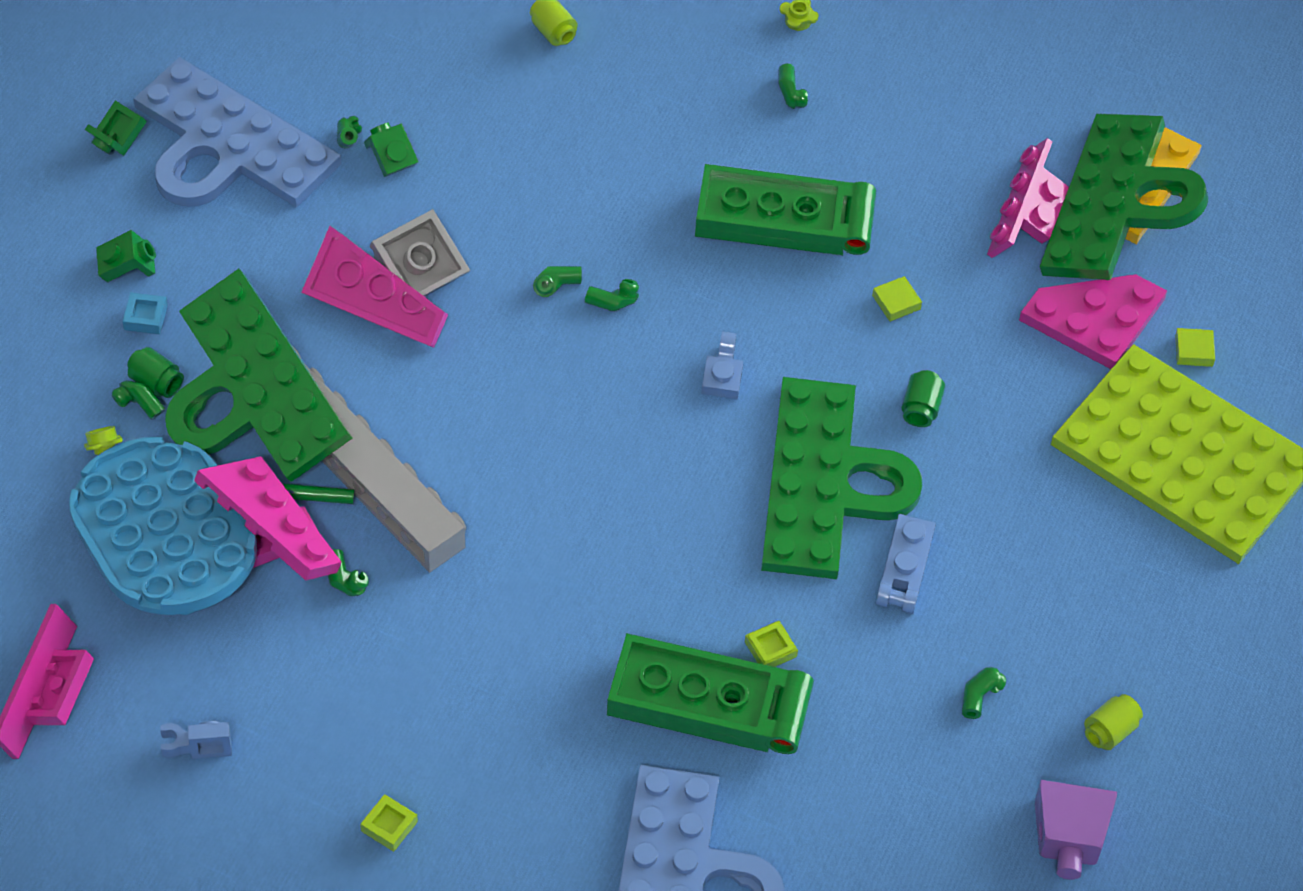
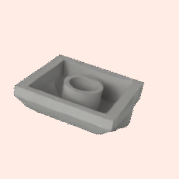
M433 209L373 240L370 244L374 252V259L423 296L470 271Z

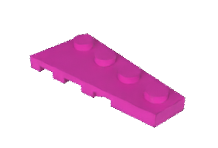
M329 226L301 293L434 348L448 314L335 228Z
M261 456L197 471L194 482L202 489L211 488L219 496L217 502L227 511L234 509L246 520L244 526L254 535L258 534L266 537L272 543L270 549L305 581L338 572L342 563Z

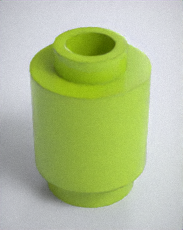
M536 0L533 3L529 12L532 17L531 21L553 46L565 45L574 39L578 23L558 0Z
M1122 694L1119 697H1111L1085 719L1086 738L1097 748L1112 750L1139 727V721L1143 718L1142 709L1129 695Z

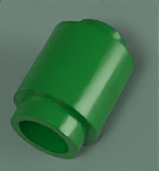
M151 347L136 350L127 362L128 377L135 382L146 384L157 397H172L183 383L184 375L179 371V367Z
M922 370L910 376L901 407L904 413L903 419L908 424L916 427H928L937 418L945 390V383L938 374L933 371Z

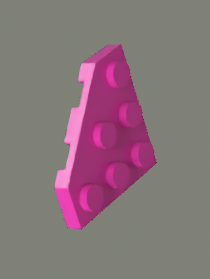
M1136 274L1113 277L1111 280L1099 279L1038 288L1021 311L1019 321L1112 369L1133 345L1166 298L1167 290Z

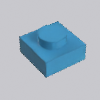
M130 292L122 321L124 330L160 334L168 306L167 297Z

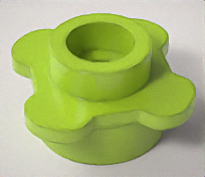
M794 0L791 3L784 2L780 5L779 11L785 15V24L792 30H806L810 27L811 23L813 24L818 21L819 14L811 8L810 0Z
M115 426L102 427L85 433L87 443L84 444V448H86V451L94 450V454L99 455L117 443L122 442L123 439L120 435H117Z

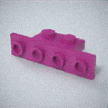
M1048 138L1036 146L1030 145L1020 157L1021 167L1010 183L1012 190L1009 198L1000 209L1002 216L999 224L990 235L992 242L987 255L991 258L1014 245L1020 228L1041 244L1048 241L1051 237L1069 186L1043 167L1052 145V141Z
M50 604L0 715V747L12 759H19L34 725H66L94 660L87 650H67L77 626L57 604Z

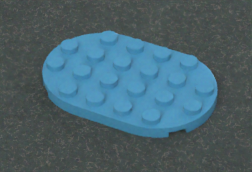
M146 437L115 445L92 459L80 472L82 477L75 489H71L69 500L70 513L78 536L112 592L126 604L141 611L161 615H189L195 611L210 607L230 597L243 584L256 560V535L244 526L246 520L234 509L227 511L217 502L219 496L211 488L202 489L194 482L198 470L214 467L217 464L205 451L191 443L184 441L183 445L164 442L163 437Z

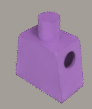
M1046 780L1040 781L1035 798L1039 854L1044 858L1058 860L1057 875L1068 880L1078 879L1081 877L1082 864H1097L1116 802V791Z

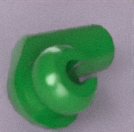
M788 63L782 64L778 69V84L786 105L792 109H795V107H806L808 92L805 89L796 90L794 66Z
M350 116L347 119L343 117L338 121L337 143L341 148H349L357 141L358 134L362 131V126L358 123V117Z
M548 266L534 280V291L541 297H549L563 284H581L582 268L581 266Z
M624 279L619 284V289L612 292L589 286L585 296V303L609 311H617L636 302L639 297L637 293L639 285L632 279Z
M126 380L119 383L120 387L112 391V398L120 407H125L129 402L138 403L151 420L158 417L166 409L144 383Z
M333 549L342 563L337 573L328 575L330 585L349 596L363 594L369 584L368 576L363 571L359 574L358 570L352 572L346 570L344 552L340 549Z
M987 667L966 682L962 715L969 719L981 717L983 696L988 691L997 693L999 690H1003L1006 685L1005 675L1000 673L997 668Z

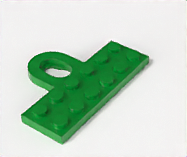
M1096 114L1040 264L1042 276L1111 280L1129 227L1175 229L1195 221L1204 212L1208 204V193L1205 182L1198 173L1186 168L1151 166L1165 128L1163 116ZM1152 190H1165L1171 195L1182 198L1180 203L1173 206H1149L1139 202L1144 194Z
M240 268L179 310L213 366L181 388L168 405L165 418L166 428L169 436L176 444L183 445L185 441L199 447L209 455L220 451L254 427L285 477L292 482L353 439ZM218 392L232 393L234 401L231 412L216 425L212 424L204 429L198 428L196 417L204 410L208 399Z
M783 377L761 571L837 579L844 516L885 521L898 519L899 514L907 515L917 506L922 490V476L912 460L901 453L891 450L850 446L856 385ZM867 471L875 474L880 479L891 482L895 490L889 495L879 496L859 493L850 486L848 478L857 472Z

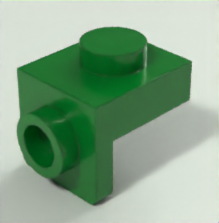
M115 100L97 128L88 124L84 130L94 137L91 143L105 153L109 154L113 149L124 156L147 121Z
M389 122L371 129V136L364 141L366 149L372 148L384 177L416 165L419 162L402 123L393 127L390 126Z
M132 230L96 247L98 276L106 282L135 268H138L148 277L155 274L154 259L156 258V252L153 245Z

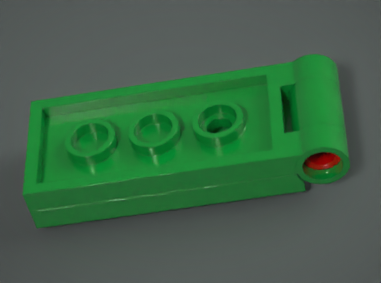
M705 164L696 217L695 237L842 256L843 250L849 254L862 255L870 249L876 188L867 182L852 183Z
M626 633L607 699V716L767 753L770 748L780 754H793L798 749L814 679L809 674L799 670L781 669Z

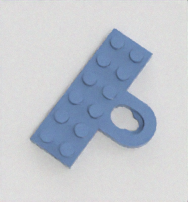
M181 57L174 61L134 98L136 109L181 136L160 156L155 166L156 184L159 192L165 199L177 205L199 206L209 203L243 174L297 208L341 165L340 154ZM202 154L211 155L219 161L214 170L196 183H185L181 179L182 175L186 172L187 163L195 156Z
M640 765L619 891H703L704 885L715 877L731 878L739 886L749 888L751 891H784V884L778 871L769 862L758 856L709 848L719 785L718 776Z

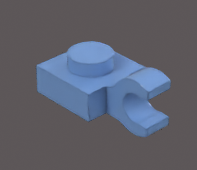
M722 331L718 357L707 355L701 394L738 399L743 361L733 359L737 333Z
M204 721L198 725H188V731H184L179 725L174 723L160 726L162 738L173 737L176 739L173 743L161 744L163 757L173 758L187 753H191L192 759L232 756L229 722Z

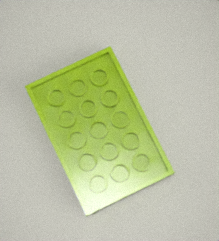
M1135 344L1128 349L1060 427L1051 441V445L1237 564L1241 563L1303 485L1302 447Z

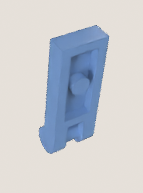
M899 514L879 587L876 605L887 607L888 604L903 607L902 611L914 613L936 526L935 522ZM892 587L904 589V590H907V591H906V592H902V591L894 590V589H892Z

